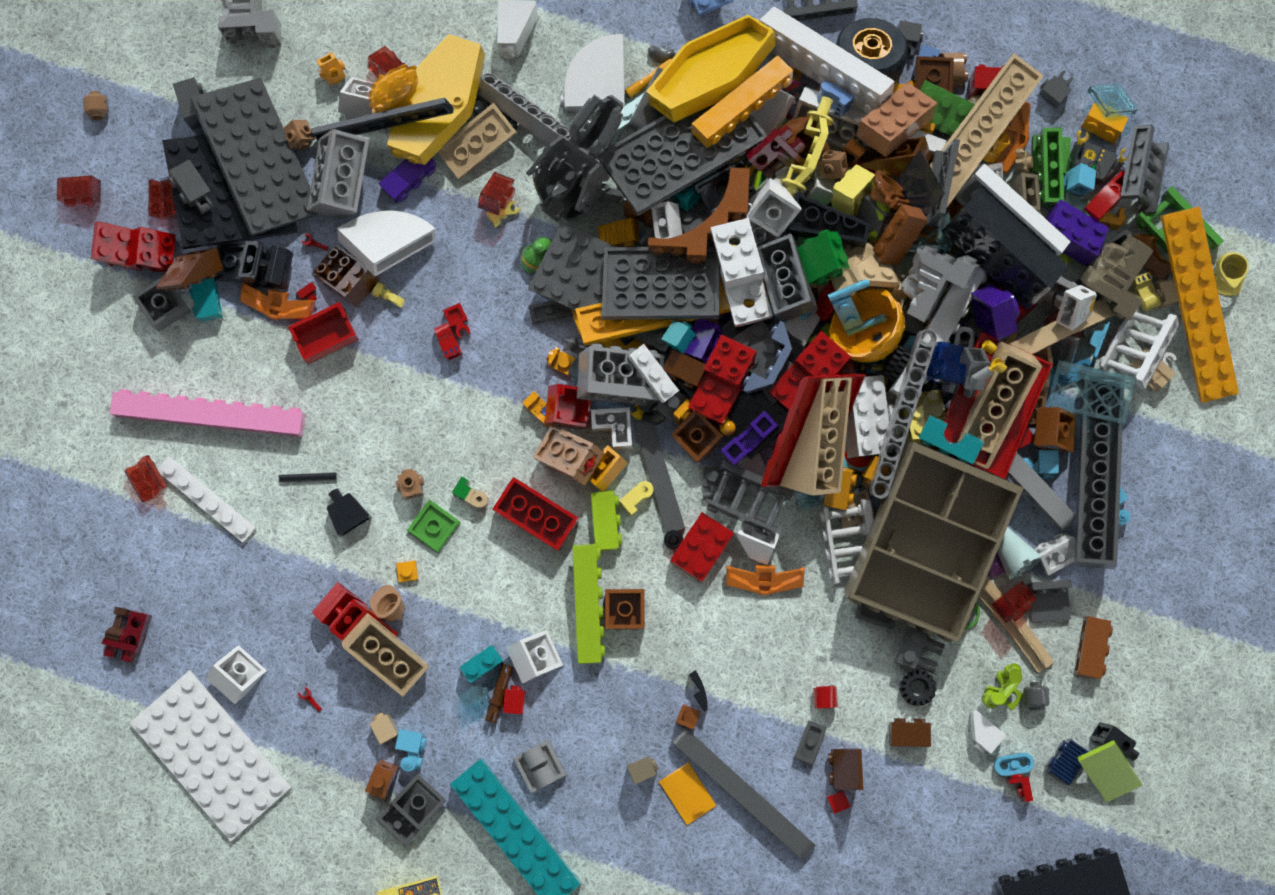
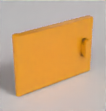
M690 762L659 781V784L665 790L686 825L717 806L691 767Z

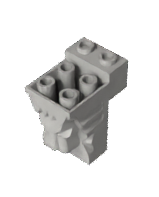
M221 0L223 7L221 8L222 16H219L218 29L226 41L233 44L239 43V40H247L254 43L259 39L266 48H276V45H281V23L274 10L262 11V0Z
M925 245L918 247L912 261L914 265L909 270L908 277L901 284L903 293L912 299L907 314L923 322L930 320L949 282L963 289L970 286L980 266L976 264V259L966 255L956 260L951 255L937 253L938 249L933 246Z

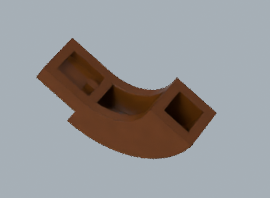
M852 138L846 143L841 152H846L848 166L853 168L856 164L863 161L869 149Z
M1139 233L1134 235V238L1145 243L1153 250L1143 268L1159 279L1165 280L1169 278L1170 273H1172L1171 264L1159 254L1156 246L1157 237Z

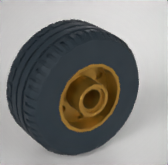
M864 18L848 24L839 33L836 42L837 46L893 81H897L902 75L908 45L902 32L892 23L878 18Z

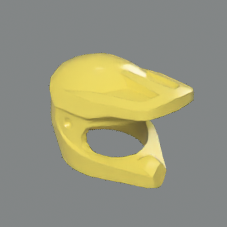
M1227 252L1218 258L1215 279L1220 294L1232 296L1240 293L1249 269L1248 261L1243 255L1236 252Z

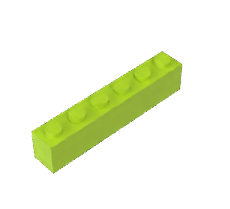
M597 543L573 544L578 664L601 663L602 657H605V645H601V638H604V626H600V618H604L603 606L599 607V599H603L602 587L598 586V579H602L601 567L598 568L597 560H601V548H597Z

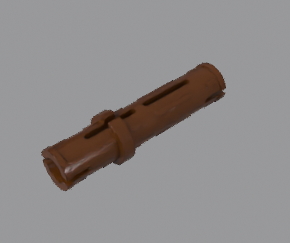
M502 663L492 699H489L488 702L490 705L485 721L490 722L493 714L491 722L497 724L500 708L504 705L502 702L505 689L513 666L508 665L505 673L506 664Z

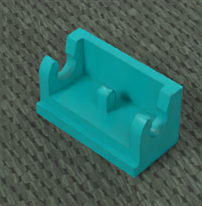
M709 174L680 193H676L672 198L673 202L689 211L701 200L699 193H694L693 186L711 177V175Z

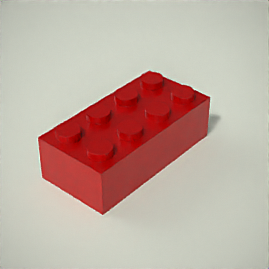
M515 477L511 479L492 508L495 513L557 552H560L579 522L577 516Z

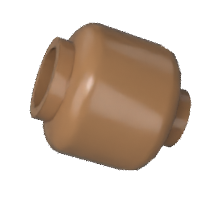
M99 91L89 92V95L83 98L84 114L91 120L104 119L109 113L107 97L100 94Z

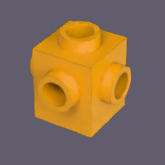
M333 52L316 60L321 69L318 71L323 81L327 80L329 85L338 84L346 77L343 72L346 68L342 60H337Z

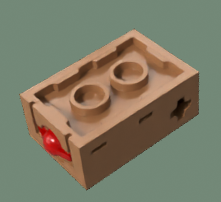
M551 425L534 453L533 458L544 467L585 486L604 452L594 443L555 425Z

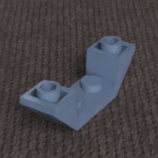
M782 321L778 325L775 324L770 334L773 335L771 337L772 341L784 348L778 350L775 356L777 361L774 367L770 366L765 375L768 377L767 380L753 372L751 376L747 375L742 384L744 386L743 391L747 394L774 386L793 352L785 324Z

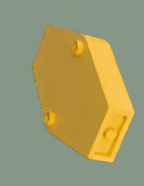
M746 15L689 41L682 46L646 91L649 104L671 121L677 122L718 103L750 78L775 47V33L773 29L765 26L758 19Z
M448 34L417 66L416 75H418L417 79L419 82L416 92L410 99L412 101L411 105L445 97L454 107V111L452 114L391 127L387 145L393 156L399 159L403 157L413 164L420 163L425 165L470 118L473 113L485 59V53L481 44Z

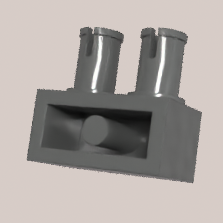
M908 626L894 663L911 670L919 667L934 674L936 669L933 667H937L938 662L923 657L921 654L922 650L926 649L941 655L943 652L941 649H944L945 644L929 638V634L922 629Z

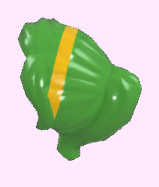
M539 237L534 243L523 249L521 266L525 272L536 273L553 239Z

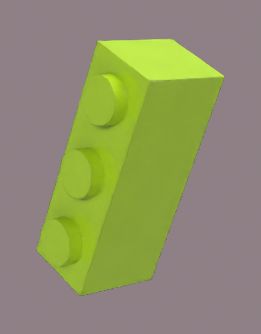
M614 491L591 492L594 537L597 548H601V551L619 550V545H623L622 533L618 534L617 526H621L620 514L616 515V507H619V496L615 495Z

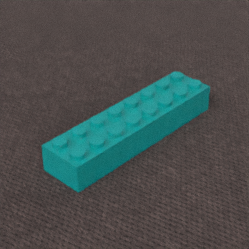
M480 758L450 783L451 787L537 895H569L582 883L483 758Z

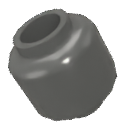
M1030 682V686L1024 687V705L1029 707V710H1045V707L1050 703L1049 688L1042 686V682Z

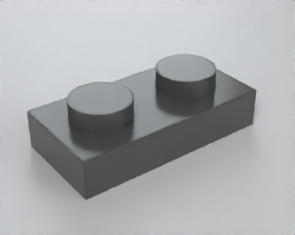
M808 720L794 757L813 765L827 728Z

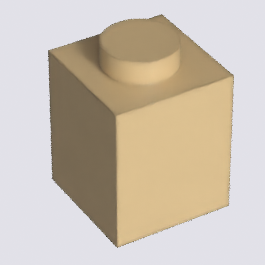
M382 712L372 718L374 721L369 723L380 745L398 736V730L389 714L384 715Z

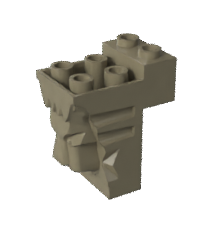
M1131 235L1127 237L1122 245L1114 243L1105 244L1100 256L1095 259L1093 265H1089L1080 274L1079 278L1082 280V285L1094 292L1097 291V294L1107 301L1115 316L1122 320L1124 317L1130 320L1143 300L1134 291L1130 290L1129 287L1153 253V250Z

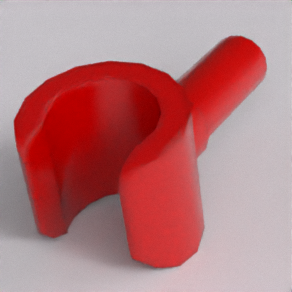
M304 234L307 238H310L308 242L301 241L305 246H315L326 251L328 250V246L318 243L310 234Z
M304 687L307 690V695L303 697L298 692V696L311 703L319 712L322 708L312 697L311 690Z

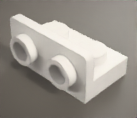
M1057 534L1051 541L1041 543L1034 549L1042 557L1040 558V563L1045 574L1049 576L1074 562L1075 540L1069 534Z

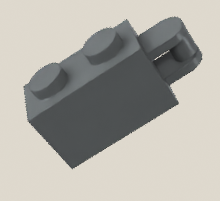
M190 160L169 170L170 178L168 180L173 188L177 187L180 192L179 197L184 204L187 203L190 208L196 206L201 214L214 208L209 199L210 189Z

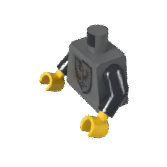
M671 380L679 390L664 403L660 401L652 405L646 412L639 405H635L634 407L637 411L634 413L630 412V414L636 420L642 419L651 424L660 425L670 420L674 416L673 413L686 399V396L683 395L684 390L678 383Z

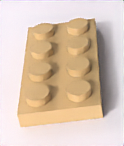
M492 103L454 134L437 153L460 180L515 136L517 132L497 106Z

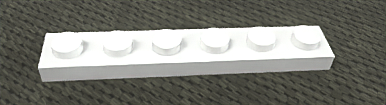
M168 456L156 470L241 542L245 543L257 529L172 457Z

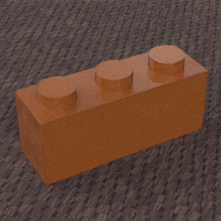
M901 204L873 249L880 262L899 266L928 221L921 208Z
M1090 616L1084 617L1074 675L1093 679H1102V676L1105 675L1106 665L1104 662L1110 650V646L1107 645L1108 638L1112 636L1113 632L1111 621Z

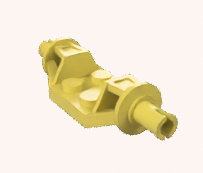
M823 96L821 98L817 111H809L807 113L809 121L804 133L814 138L809 150L812 154L808 153L803 166L791 164L787 177L780 181L794 199L796 192H806L804 184L812 177L829 134L828 126L833 123V119L828 116L833 100ZM813 121L817 123V128L811 127ZM792 172L798 175L794 180L790 179Z

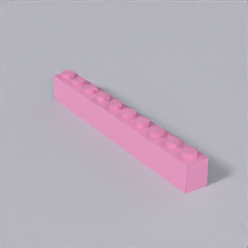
M120 389V392L113 391L110 414L114 417L303 437L306 414L301 412L299 408L290 407L289 410H282V407L271 405L270 408H263L262 404L252 403V406H244L245 403L233 401V404H226V401L214 399V402H207L205 398L195 397V400H189L188 397L177 395L176 398H170L168 394L163 393L151 396L149 392L139 391V394H133L132 391Z

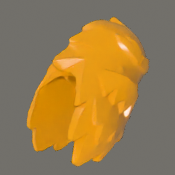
M404 64L397 69L390 70L385 76L380 74L369 91V107L372 109V113H379L412 104L410 99L416 92L419 82L415 65L407 67Z

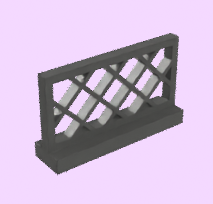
M954 139L944 151L936 150L934 152L931 169L945 194L927 215L928 221L925 226L936 229L941 227L942 217L946 213L960 143L958 139Z

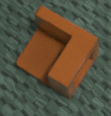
M683 704L676 723L694 730L701 711Z

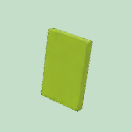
M1114 740L1078 757L1080 764L1106 802L1143 786L1141 780Z

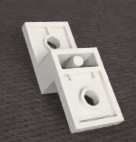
M749 218L711 227L713 241L720 262V275L734 326L739 327L773 318L763 282L764 271ZM731 238H738L740 244L732 246L729 240ZM751 299L755 304L753 307L747 308L743 302Z

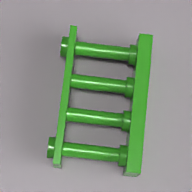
M1173 186L1162 195L1164 201L1158 205L1157 213L1145 216L1141 212L1135 218L1138 228L1143 231L1145 230L1151 236H1156V243L1167 254L1168 250L1163 227L1158 230L1151 221L1167 207H1173L1177 212L1193 208ZM1203 219L1208 246L1215 250L1224 240Z

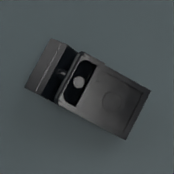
M246 241L245 244L217 245V251L223 270L217 272V276L213 277L215 281L246 282L255 288L286 289L294 253L272 245L267 251H263V244L258 241Z

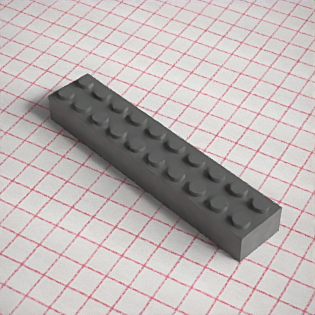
M1085 373L1083 377L1074 566L1115 569L1117 566L1125 375Z

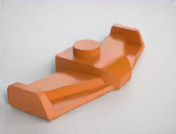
M1024 102L1010 121V126L1007 125L1004 129V132L1010 139V144L1004 151L1000 152L999 157L993 162H1003V174H1007L1015 163V159H1017L1016 149H1024L1027 146L1031 103Z
M246 282L242 283L240 302L261 312L270 319H304L313 315L315 300H288V292L271 288L267 295Z
M726 565V585L758 593L759 595H770L803 588L805 568L801 567L800 569L775 573V565H756L754 573Z

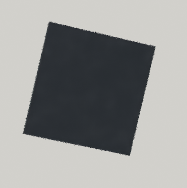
M920 149L896 182L903 188L902 194L905 196L903 200H909L910 204L908 206L921 208L927 217L945 192Z

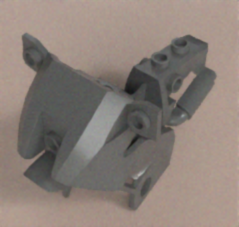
M594 94L592 98H589L571 121L572 124L569 128L571 138L567 140L564 136H559L548 146L544 147L542 154L526 172L528 176L532 175L535 189L542 201L540 204L542 211L557 222L561 217L568 221H575L586 217L603 196L617 204L625 199L621 191L602 183L604 165L595 160L606 148H609L622 122L623 102L613 95L601 99ZM598 108V111L596 112L593 119L588 120L590 116L593 114V112Z

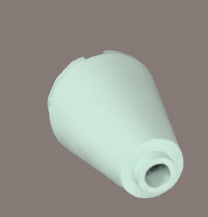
M1007 527L997 553L1007 577L1010 580H1014L1021 576L1019 573L1026 570L1029 571L1036 566L1042 557Z

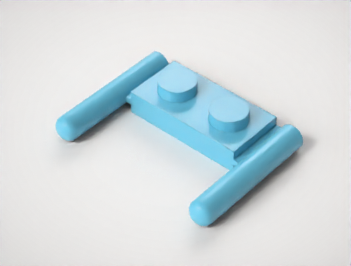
M868 279L828 294L847 336L887 320L886 315L882 314L863 322L850 294L870 286Z

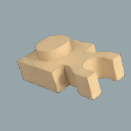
M1016 149L1017 159H1015V163L1019 164V171L1031 174V168L1034 166L1033 157L1024 149Z

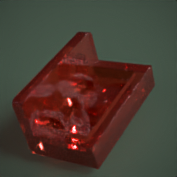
M148 180L149 216L157 219L177 217L169 180Z
M149 455L143 456L135 466L124 470L143 503L159 497L167 488L165 480L161 477L156 464Z

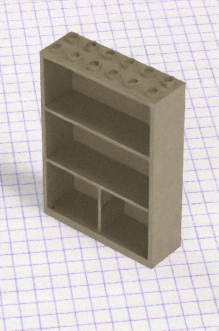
M906 441L890 492L881 501L845 587L844 593L848 596L847 599L860 606L862 603H865L868 609L877 613L882 610L884 611L883 614L896 621L898 618H901L904 624L916 628L918 625L920 629L934 636L935 633H938L937 636L947 642L952 643L953 640L959 642L1024 488L915 442Z

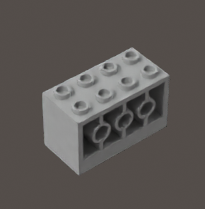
M335 129L319 138L307 211L338 219H345L357 213L369 139Z
M591 344V346L579 353L577 399L649 407L660 402L659 398L627 357L637 348L621 350L619 346L604 348L601 344ZM649 350L663 369L664 355L658 354V351Z

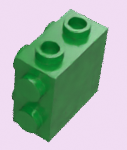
M823 230L818 233L817 237L809 238L803 241V245L797 247L809 284H817L818 286L827 284L829 282L828 279L843 275V271L850 268L838 232Z

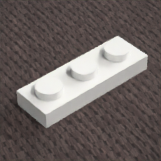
M644 344L627 356L662 403L679 391Z

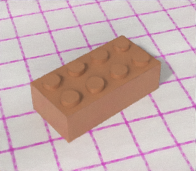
M906 83L860 120L856 137L887 157L933 119L937 102L911 84Z

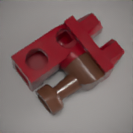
M785 125L779 131L774 128L771 134L767 135L757 147L751 148L746 155L748 160L760 172L762 171L768 179L773 180L776 177V171L783 166L790 167L795 161L801 159L800 153L806 145L799 137L790 143L788 140L794 133ZM774 159H776L774 163L769 167L768 164L772 162Z
M115 606L113 614L116 615L112 627L106 630L101 643L105 645L103 656L116 658L119 648L123 649L121 660L133 662L136 654L141 651L152 615ZM129 616L126 628H122L124 617Z

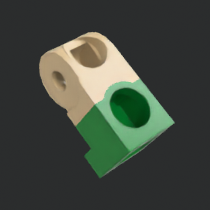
M461 476L452 494L475 508H485L488 504L487 495L482 491H476L467 486L469 480Z

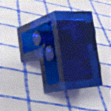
M943 341L936 342L926 373V381L944 385L963 384L966 364L960 363L963 346Z

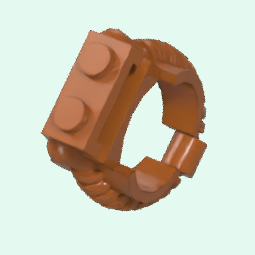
M877 170L875 172V187L871 193L872 199L897 210L901 204H910L908 199L903 200L905 196L902 192L904 190L896 181L887 176L884 171Z

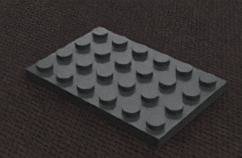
M707 246L706 261L698 264L687 261V253L682 255H673L671 252L654 254L652 251H648V247H604L602 320L719 319L720 262L715 246Z

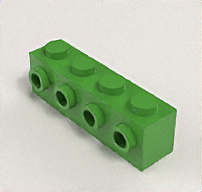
M1043 128L1036 137V146L1039 147L1037 165H1040V172L1037 175L1038 183H1040L1039 196L1041 208H1052L1060 199L1064 201L1062 128Z

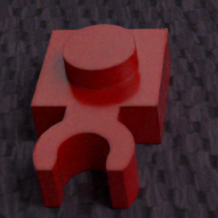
M460 303L443 310L451 329L457 327L456 335L459 339L462 338L460 331L463 329L467 331L468 335L471 334L469 327L464 324L468 319Z

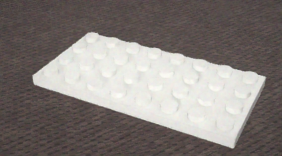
M191 670L130 722L131 726L230 842L292 788Z

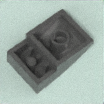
M417 774L376 818V821L406 847L447 800Z

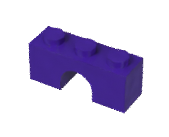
M764 411L750 423V426L741 435L730 441L721 452L734 466H737L778 429V425Z

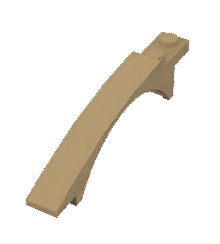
M1102 299L1094 303L1090 317L1073 331L1054 321L1010 344L1034 355L1073 334L1092 329L1097 324L1114 316L1107 302Z

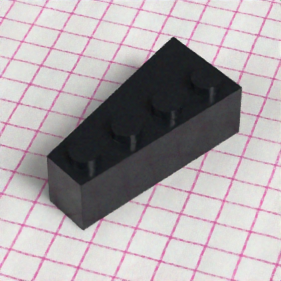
M796 192L795 201L801 207V211L792 220L789 234L815 238L819 232L829 230V232H838L842 244L866 248L870 223L849 214H844L831 206L828 207L817 200L807 198L803 194Z

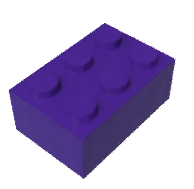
M1061 199L1049 210L1046 220L1070 241L1063 251L1064 254L1085 266L1089 265L1099 255L1109 227Z

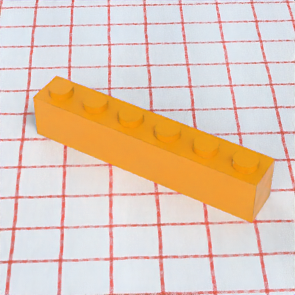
M776 56L692 123V134L706 148L712 144H717L724 134L732 132L739 122L747 120L754 110H759L764 105V102L768 99H773L783 87L787 88L792 83L793 70L779 56Z

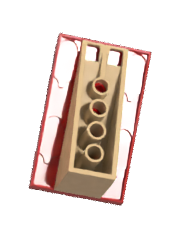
M981 331L974 348L981 349L985 341H991L997 346V349L992 354L985 351L990 363L994 359L999 358L1005 362L1007 368L1003 373H999L996 370L993 371V374L986 379L984 389L976 390L975 397L964 396V388L961 381H959L957 390L944 418V422L948 423L944 436L951 443L961 441L965 433L983 440L984 444L972 465L1005 479L1052 363L1002 340H996L989 334Z
M866 375L806 376L800 381L794 403L790 405L772 458L768 460L761 486H783L812 496L841 492L848 417Z

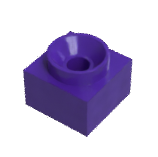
M989 284L971 293L975 322L978 328L996 340L1017 332L1016 319L1019 317L1020 311L1016 299L1009 291H1001Z

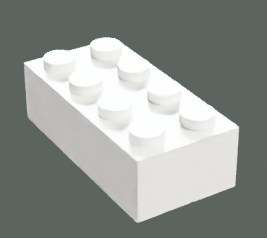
M883 375L864 378L848 417L846 433L848 458L879 455L889 424ZM892 446L887 449L886 453H893Z

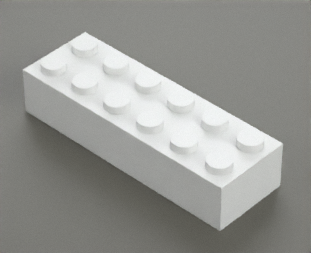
M985 163L954 197L964 206L983 187L1057 256L1070 243L1061 232Z

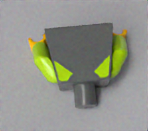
M871 194L863 197L856 217L870 223L867 241L879 240L896 213L893 208L872 199Z

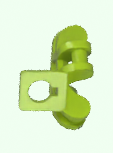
M1017 663L1006 665L1004 671H999L996 674L1001 684L1000 688L993 686L985 688L981 701L987 708L993 709L1004 703L1011 710H1014L1022 700L1024 694L1016 688L1022 681V669ZM1012 692H1015L1016 700L1012 703L1008 702L1007 698Z

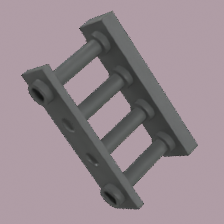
M786 0L787 8L783 12L795 20L801 21L856 13L858 3L857 0H841V2L824 0L823 4L815 5L812 0H805L806 5L797 8L794 5V0Z
M1152 124L1136 125L1133 127L1121 190V197L1123 199L1137 198L1139 200L1138 214L1141 212L1143 214L1157 213L1169 148L1168 142L1154 143L1155 127Z
M723 460L719 469L723 475L713 499H705L704 506L707 507L706 509L713 513L720 512L760 529V533L766 536H775L778 529L774 528L773 525L781 506L786 500L791 501L795 490L783 486L763 487L761 486L762 476ZM734 477L739 479L741 484L730 508L719 504L729 480ZM753 485L758 487V493L747 516L737 512L747 487ZM769 492L776 495V501L765 524L756 520L755 517L765 494Z

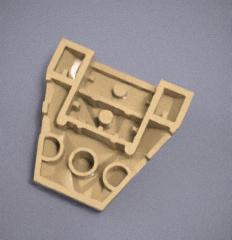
M873 240L867 241L866 248L842 244L850 268L843 271V275L831 278L835 291L868 279L870 286L885 287L895 299H906L908 297L903 293L901 287L903 281L891 264L878 260L873 251L875 247Z

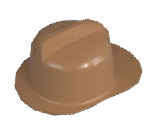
M384 585L371 596L369 605L378 618H383L388 622L397 619L403 620L401 615L405 610V604L401 595L393 586Z

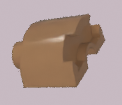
M962 52L939 53L938 57L954 58L953 88H963L964 82H968V71H965L964 64L967 63V54Z

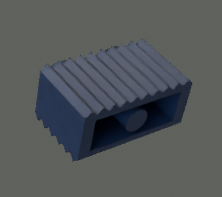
M1072 739L1062 740L1057 747L1058 754L1056 757L1052 756L1046 764L1048 767L1046 772L1068 786L1082 768L1078 757L1089 752Z

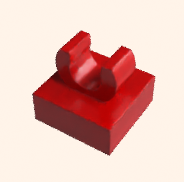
M312 281L296 292L301 299L306 296L308 300H317V297L312 292L316 289Z

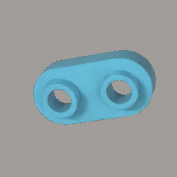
M1028 753L999 756L994 761V770L1001 776L1027 773L1034 767V759ZM1021 759L1026 760L1025 766L1020 765ZM1002 762L1007 764V768L1004 770L1000 767Z

